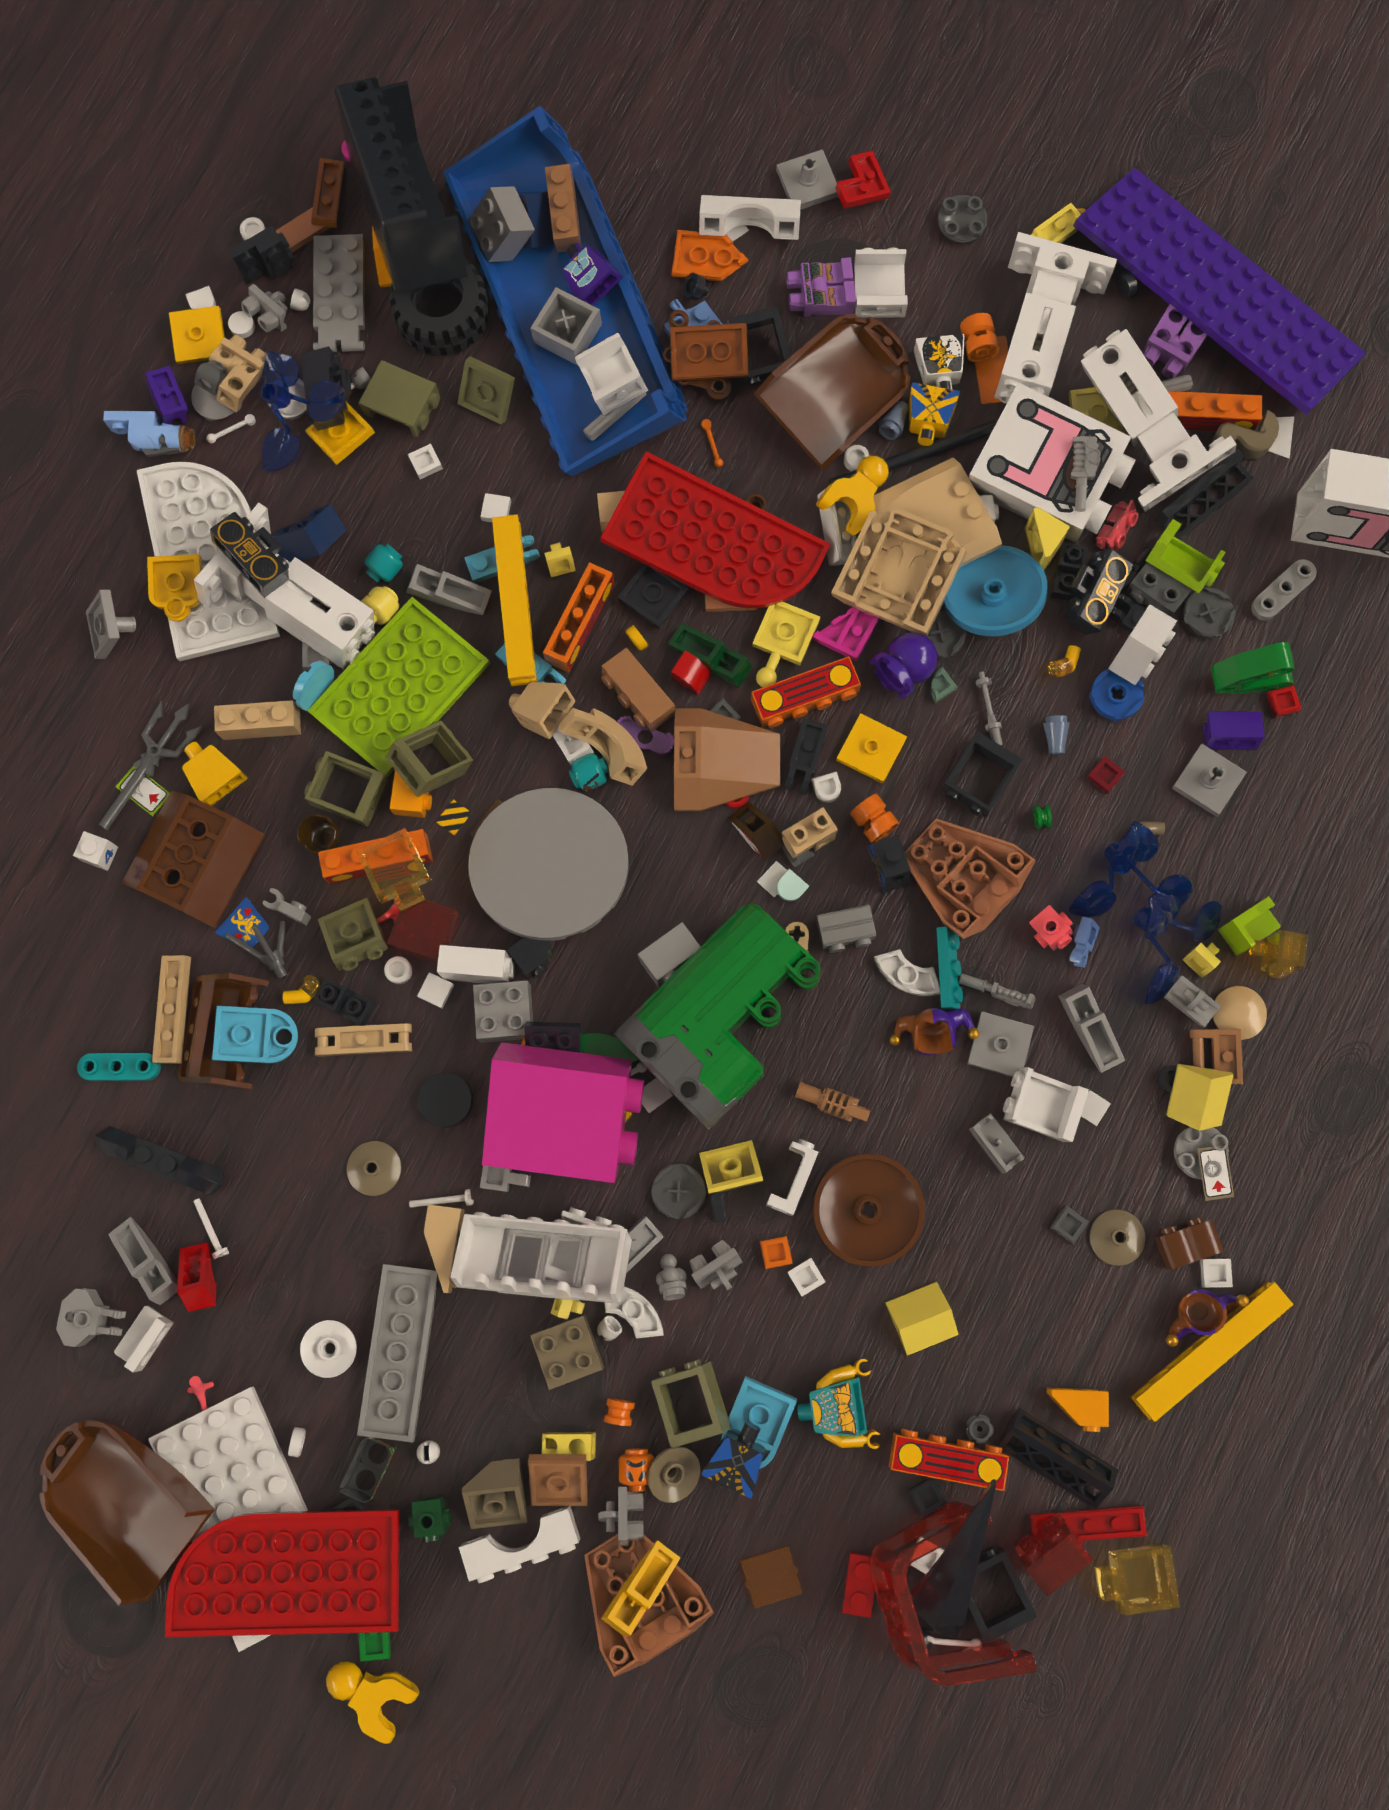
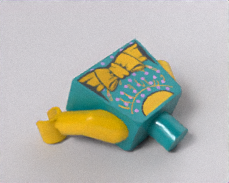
M866 1359L857 1360L853 1366L849 1364L829 1371L817 1382L816 1390L810 1392V1403L798 1405L800 1421L813 1420L815 1433L823 1434L826 1440L841 1448L863 1447L864 1444L872 1449L880 1447L879 1443L871 1444L869 1441L872 1435H880V1433L873 1429L867 1430L859 1377L854 1378L855 1375L863 1377L870 1374L871 1371L862 1373L859 1370V1364L868 1361Z

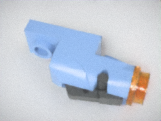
M104 411L103 421L111 432L117 434L128 433V441L134 450L143 451L147 457L177 454L188 451V449H194L195 434L192 428H187L186 425L162 423L155 411Z

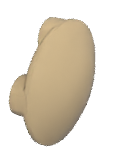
M1233 986L1223 990L1215 999V1002L1221 1006L1213 1016L1214 1023L1218 1029H1241V1040L1252 1038L1263 1029L1267 1019L1266 1006L1262 998L1252 989L1243 986Z

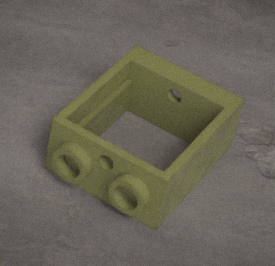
M442 721L394 741L386 755V759L417 797L463 776L473 761L468 751L462 747ZM430 743H433L451 766L432 776L413 753V751Z
M326 751L324 756L320 757L316 763V774L313 781H309L306 785L304 799L311 806L368 828L389 780L384 773ZM335 766L369 779V783L355 813L320 799Z
M700 1359L684 1364L685 1369L677 1372L675 1367L660 1371V1377L651 1381L671 1448L722 1434L731 1428L711 1361L701 1364ZM698 1375L712 1422L681 1430L667 1384Z

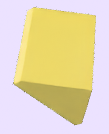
M1037 507L1033 508L1025 532L1031 556L1045 570L1061 547L1070 526Z
M1178 1064L1166 1115L1198 1131L1221 1126L1234 1074L1232 1072Z
M752 1140L699 1153L709 1195L763 1181Z
M937 1282L885 1302L907 1356L959 1335L952 1310Z

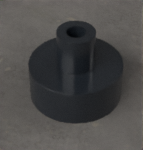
M694 272L687 276L683 285V294L686 298L696 301L702 295L706 296L709 293V287L706 286L704 276Z

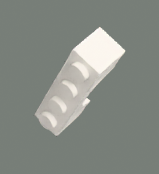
M701 195L699 235L725 236L729 230L735 227L753 225L767 230L774 239L798 240L801 200Z
M565 1506L543 1514L540 1519L537 1537L523 1547L510 1548L503 1546L489 1533L462 1543L459 1546V1550L469 1582L477 1579L478 1583H482L494 1578L493 1573L503 1569L505 1574L522 1568L521 1563L529 1560L532 1561V1564L542 1562L549 1558L548 1553L559 1550V1554L570 1552L576 1549L575 1544L579 1543L581 1538L571 1506Z

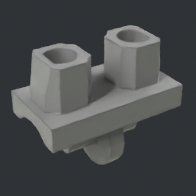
M255 284L248 287L249 296L241 302L242 311L248 317H252L259 312L261 316L258 317V324L265 332H269L274 328L281 332L287 328V325L284 323L285 311L287 310V306L284 305L285 295L280 291L273 294L270 291L264 293Z
M1180 976L1164 996L1165 999L1202 1028L1206 1027L1211 1018L1221 1008L1202 989L1196 987L1184 976Z
M721 1240L711 1248L717 1258L709 1264L702 1254L690 1260L693 1271L692 1277L700 1289L711 1284L715 1290L724 1284L726 1289L730 1290L732 1286L729 1280L737 1275L734 1268L743 1263L735 1248L731 1249L724 1240Z
M618 1487V1511H615L614 1501H607L606 1511L598 1513V1520L606 1522V1532H615V1522H618V1541L620 1546H628V1541L644 1539V1522L628 1521V1511H644L643 1493L628 1492L627 1487Z

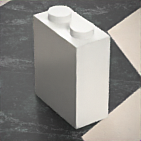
M440 945L437 973L448 981L486 984L509 982V978H514L515 962H512V958H510L505 950Z

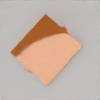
M789 1546L741 1560L746 1577L745 1587L749 1588L755 1609L803 1594L797 1576L798 1567L794 1566Z

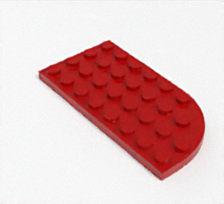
M647 451L600 538V542L720 602L741 608H766L793 598L814 578L831 545Z
M399 1509L257 1512L237 1515L212 1526L187 1548L173 1572L166 1601L165 1637L397 1632L399 1630Z

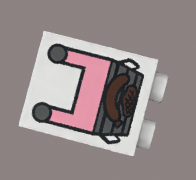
M1018 382L977 459L969 479L979 496L993 495L995 504L1028 520L1033 508L1039 507L1070 526L1065 538L1077 543L1084 528L1095 534L1098 533L1112 505L1099 500L1108 483L1122 488L1136 459L1123 454L1131 436ZM1094 436L1097 438L1098 450L1101 453L1100 463L1097 467L1095 478L1087 480L1086 511L1077 512L1075 511L1076 480L1070 479L1074 468L1073 462H1075L1073 460L1075 448L1072 440L1073 437Z
M1330 449L1297 493L1291 541L1389 558V459Z

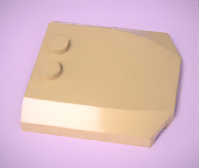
M954 458L946 460L874 495L875 511L877 512L901 509L948 528L958 543L966 549V555L960 567L1002 546L995 523L962 465Z
M891 509L889 512L870 511L831 594L849 606L908 631L927 636L965 558L966 549L958 543L948 528L904 510Z

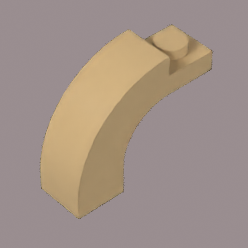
M572 708L559 724L560 733L583 740L591 744L602 754L607 762L611 779L633 786L647 770L643 753L636 741L626 729L605 713L594 708L590 713Z

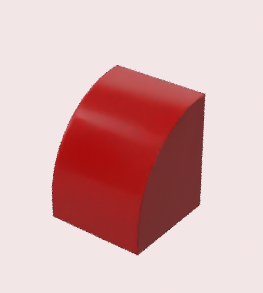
M685 650L671 671L673 681L699 695L711 677L712 672L701 660Z

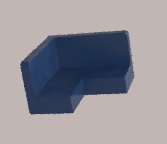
M548 191L517 192L535 229L522 248L553 245Z
M331 504L314 509L300 522L283 527L273 535L275 540L282 546V549L277 554L289 562L295 557L303 561L319 556L346 532V528Z

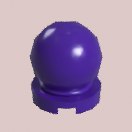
M915 632L903 633L893 640L887 649V653H877L871 659L870 664L876 665L877 669L874 671V674L880 683L889 692L894 689L900 693L898 694L899 699H905L914 691L913 684H920L927 680L937 666L938 652L933 641L925 635Z

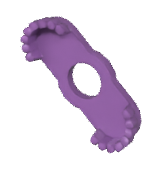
M630 716L620 717V720H617L633 737L640 749L650 750L660 755H667L673 750L674 738L669 732L664 734L655 729L651 732L653 735L652 741L648 744H642L638 740V734L643 730L648 731L646 727L641 728Z

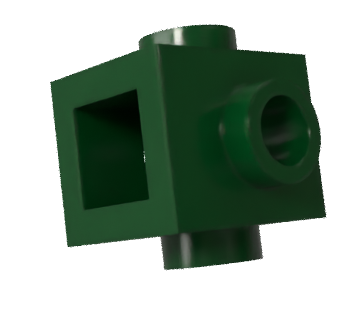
M444 1495L417 1498L412 1502V1513H409L408 1522L410 1531L414 1530L415 1538L423 1537V1542L440 1540V1535L447 1531V1526H451L450 1508H445ZM427 1516L432 1519V1522L428 1520Z

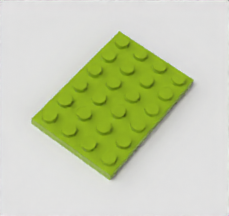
M411 597L352 661L353 663L339 675L307 711L374 769L388 777L395 770L386 759V755L393 742L437 723L490 665V661Z

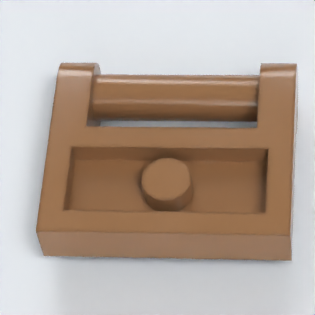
M1241 1029L1189 1030L1190 1038L1193 1041V1066L1205 1068L1204 1038H1211L1212 1069L1232 1072L1234 1074L1232 1084H1243Z

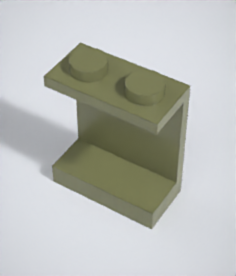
M381 360L359 401V405L364 415L373 418L375 412L409 426L412 435L418 437L420 431L425 430L427 427L429 414L432 409L438 406L440 395L436 383Z

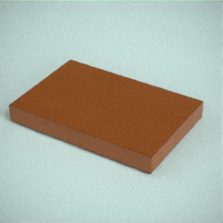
M746 323L670 327L672 381L749 377Z

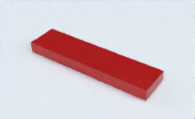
M1142 1505L1029 1514L1033 1545L1147 1536L1144 1506Z

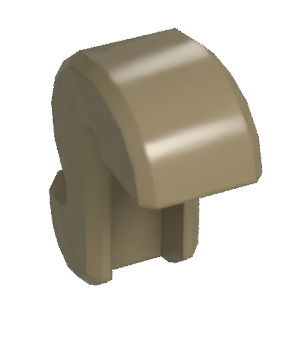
M1269 410L1262 417L1257 431L1225 422L1217 429L1212 437V442L1222 436L1224 439L1231 436L1237 444L1236 450L1239 449L1245 455L1244 458L1258 459L1268 452L1277 438L1279 422L1275 414Z

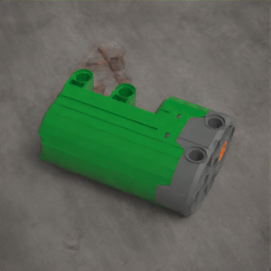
M749 903L746 906H741L617 1029L614 1035L709 1130L764 1076L763 1065L732 1034L750 1016L763 1028L772 1029L778 1026L781 1020V1008L772 994L788 978L801 990H813L819 982L820 965L761 907L755 903ZM807 970L812 972L814 976L812 978H804L801 973ZM766 1009H772L776 1012L771 1018H765L761 1015Z

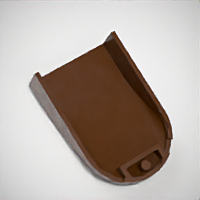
M846 314L830 322L774 370L755 391L754 395L823 471L905 394L911 375H908L907 367L909 358L901 341L886 325L872 317L865 319L856 317V314Z
M88 1420L68 1426L52 1441L41 1464L39 1475H43V1493H39L48 1521L118 1606L148 1601L215 1510L192 1483L170 1463L118 1426L107 1421Z

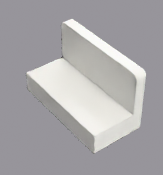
M144 1306L114 1353L127 1362L124 1367L130 1371H142L174 1323L150 1306Z

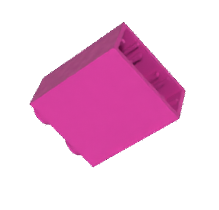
M501 1042L491 1063L482 1165L615 1183L620 1164L634 1166L637 1150L638 1132L624 1131L626 1112L640 1113L644 1090V1080L630 1078L632 1060Z

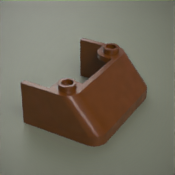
M233 973L197 977L192 989L186 1023L182 1064H179L178 1070L180 1082L228 1089L252 1088V1084L243 1082L245 1072L239 1062L212 1060L217 1006L250 1008L251 1005L255 1004L258 997L256 987L269 986V981Z

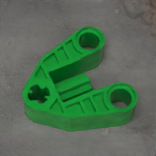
M1288 642L1275 643L1240 653L1211 666L1215 692L1218 694H1245L1269 691L1294 684L1292 672L1295 668L1290 643Z

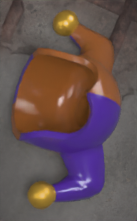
M929 1008L923 1010L918 1015L900 1017L897 1020L894 1034L891 1035L889 1041L892 1045H899L901 1042L900 1036L904 1031H909L912 1033L914 1049L917 1052L937 1055L950 1052L955 1048L956 1028L963 1025L967 1028L970 1039H977L980 1033L974 1027L966 1009L945 1012L941 1009Z
M1202 1289L1189 1291L1182 1297L1178 1305L1179 1316L1169 1328V1335L1166 1338L1167 1344L1171 1347L1177 1346L1179 1340L1192 1332L1198 1335L1217 1333L1223 1328L1227 1320V1312L1234 1310L1237 1306L1245 1307L1249 1303V1298L1243 1294L1234 1296L1228 1293L1216 1296L1214 1293Z

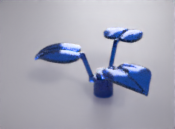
M272 351L266 352L264 365L265 384L261 388L260 396L262 400L271 404L270 410L276 414L285 430L275 428L264 439L262 469L266 471L285 468L293 462L299 451V439L295 435L290 434L291 428L278 409L286 408L290 404L291 399L304 404H310L309 414L311 418L317 422L325 423L331 421L338 414L346 395L340 385L329 380L319 381L311 387V399H305L289 393V387L294 386L298 381L300 373L299 364L289 355Z
M1133 821L1123 838L1105 849L1104 855L1110 864L1106 867L1109 872V885L1101 880L1086 887L1071 904L1069 912L1085 917H1095L1106 913L1116 901V894L1111 891L1115 888L1114 871L1125 874L1132 869L1155 892L1149 898L1151 907L1163 912L1174 910L1183 905L1193 893L1192 883L1184 875H1172L1165 878L1160 883L1159 888L1149 881L1135 865L1137 862L1150 860L1156 854L1159 843L1149 828Z
M1173 895L1149 896V908L1143 907L1137 912L1134 918V925L1146 932L1145 937L1152 942L1166 961V964L1158 967L1151 979L1144 1002L1146 1005L1164 998L1179 977V968L1172 965V960L1154 936L1162 935L1166 928L1172 925L1187 931H1193L1192 941L1199 943L1207 940L1215 932L1221 919L1222 905L1219 902L1211 901L1202 906L1195 917L1194 925L1191 926L1173 921L1178 915L1181 905L1179 898Z

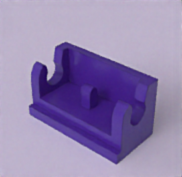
M170 366L145 372L147 387L162 423L173 425L172 421L180 418L181 423L184 424L187 420L186 412L188 408Z
M1208 711L1207 723L1203 725L1205 746L1211 750H1258L1265 738L1261 711Z

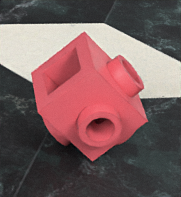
M1050 905L1029 922L1037 932L1034 938L1043 948L1049 946L1055 951L1057 948H1064L1072 940L1071 936L1074 932L1070 926L1073 922L1064 912L1058 915Z

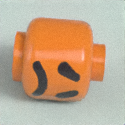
M626 1449L625 1454L619 1457V1482L629 1486V1491H646L649 1468L655 1459L652 1454L648 1453V1449Z

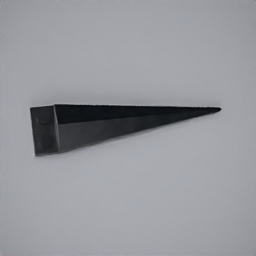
M995 1479L991 1480L972 1512L938 1560L909 1593L902 1611L901 1622L957 1639L966 1619L995 1494Z

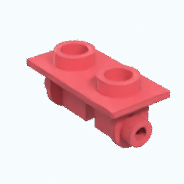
M1133 500L1130 501L1129 505L1123 501L1114 505L1107 518V523L1113 524V527L1104 524L1095 539V545L1099 549L1108 547L1117 552L1118 548H1122L1130 527L1136 524L1138 518Z

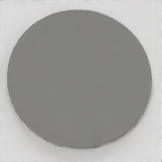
M542 788L527 791L506 800L487 816L473 839L469 853L468 869L471 886L477 901L485 913L498 923L500 927L520 937L553 941L566 939L568 936L591 929L601 922V919L615 907L626 885L629 858L621 828L602 805L588 796L575 791L559 788Z

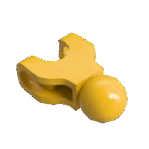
M870 455L864 457L859 462L856 473L850 478L838 479L830 484L816 502V506L825 511L837 501L847 504L851 517L846 525V531L852 536L859 533L870 511H875L874 493L878 487L885 483L888 477L887 463L878 456Z
M347 1661L334 1665L326 1677V1687L334 1699L350 1700L348 1706L356 1711L362 1732L384 1744L391 1743L394 1739L395 1726L382 1714L381 1706L386 1701L392 1699L410 1704L419 1695L418 1687L397 1672H385L376 1676L365 1672L363 1676L355 1663Z

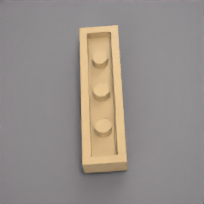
M186 955L162 956L152 1063L182 1064L191 957Z

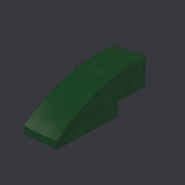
M683 623L668 643L671 648L681 655L685 650L701 660L713 675L738 688L752 669V665L746 656L727 648L722 641Z

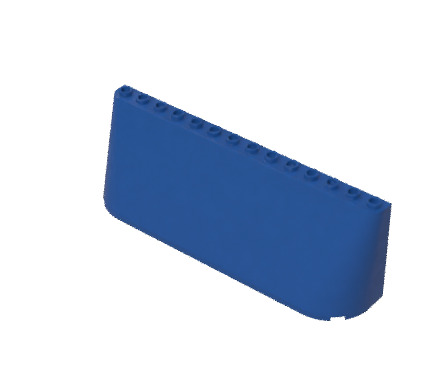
M539 106L443 171L447 181L445 183L446 189L455 200L454 208L464 222L462 228L472 242L471 250L481 264L479 270L490 286L488 287V292L498 306L496 309L497 314L507 328L505 334L516 350L514 356L523 367V378L533 392V395H531L532 400L542 414L540 420L551 436L549 439L550 445L560 458L558 461L559 467L564 474L573 477L687 420L685 413L688 410L677 381H672L671 365L667 364L663 359L664 348L591 176L578 151H574L571 148L565 131L549 113ZM570 164L574 178L582 248L589 245L600 252L623 276L594 305V307L600 309L602 325L587 349L619 333L648 389L643 399L594 441L589 440L583 430L602 412L592 396L591 389L578 364L576 365L535 344L530 329L556 287L572 295L562 271L563 267L571 260L567 251L557 253L554 243L553 245L536 248H521L513 261L488 262L468 220L490 187L515 186L517 192L548 191L545 167Z

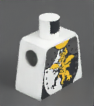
M964 334L916 338L913 351L923 384L952 389L953 384L960 383L963 371Z

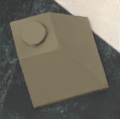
M520 1458L491 1461L462 1488V1495L471 1529L527 1523L524 1477Z

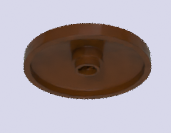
M860 1154L840 1161L822 1178L814 1197L813 1217L820 1238L831 1252L851 1264L873 1267L891 1263L905 1255L912 1248L923 1228L925 1204L917 1181L904 1166L882 1155Z

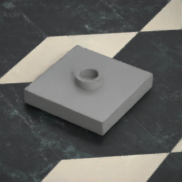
M981 1011L976 1027L980 1034L977 1039H973L967 1064L1013 1077L1016 1071L1024 1068L1034 1026Z

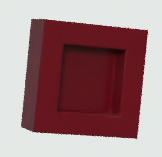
M1104 756L1087 776V779L1108 794L1126 772Z

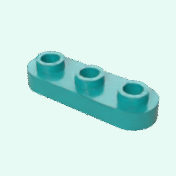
M89 1053L79 1060L77 1071L83 1079L89 1081H151L159 1075L161 1064L152 1063L153 1055L149 1053ZM93 1062L94 1069L89 1072L87 1066ZM117 1062L121 1063L119 1071L114 1070V1065ZM147 1062V1063H148V1068H147V1070L142 1071V1070H141V1065H142V1063Z

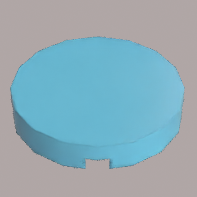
M319 660L311 663L310 667L312 668L308 672L304 670L295 683L293 699L296 700L295 705L302 710L307 711L333 683L334 670L331 665Z

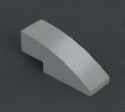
M417 564L406 593L453 609L483 615L492 590L445 571L441 574Z
M1080 984L1059 995L1060 1001L1075 1031L1099 1072L1102 1073L1124 1062L1125 1058L1104 1012L1099 1010L1090 987Z
M128 1218L108 1234L130 1274L138 1279L150 1301L161 1305L177 1293L178 1279L157 1248L133 1218Z

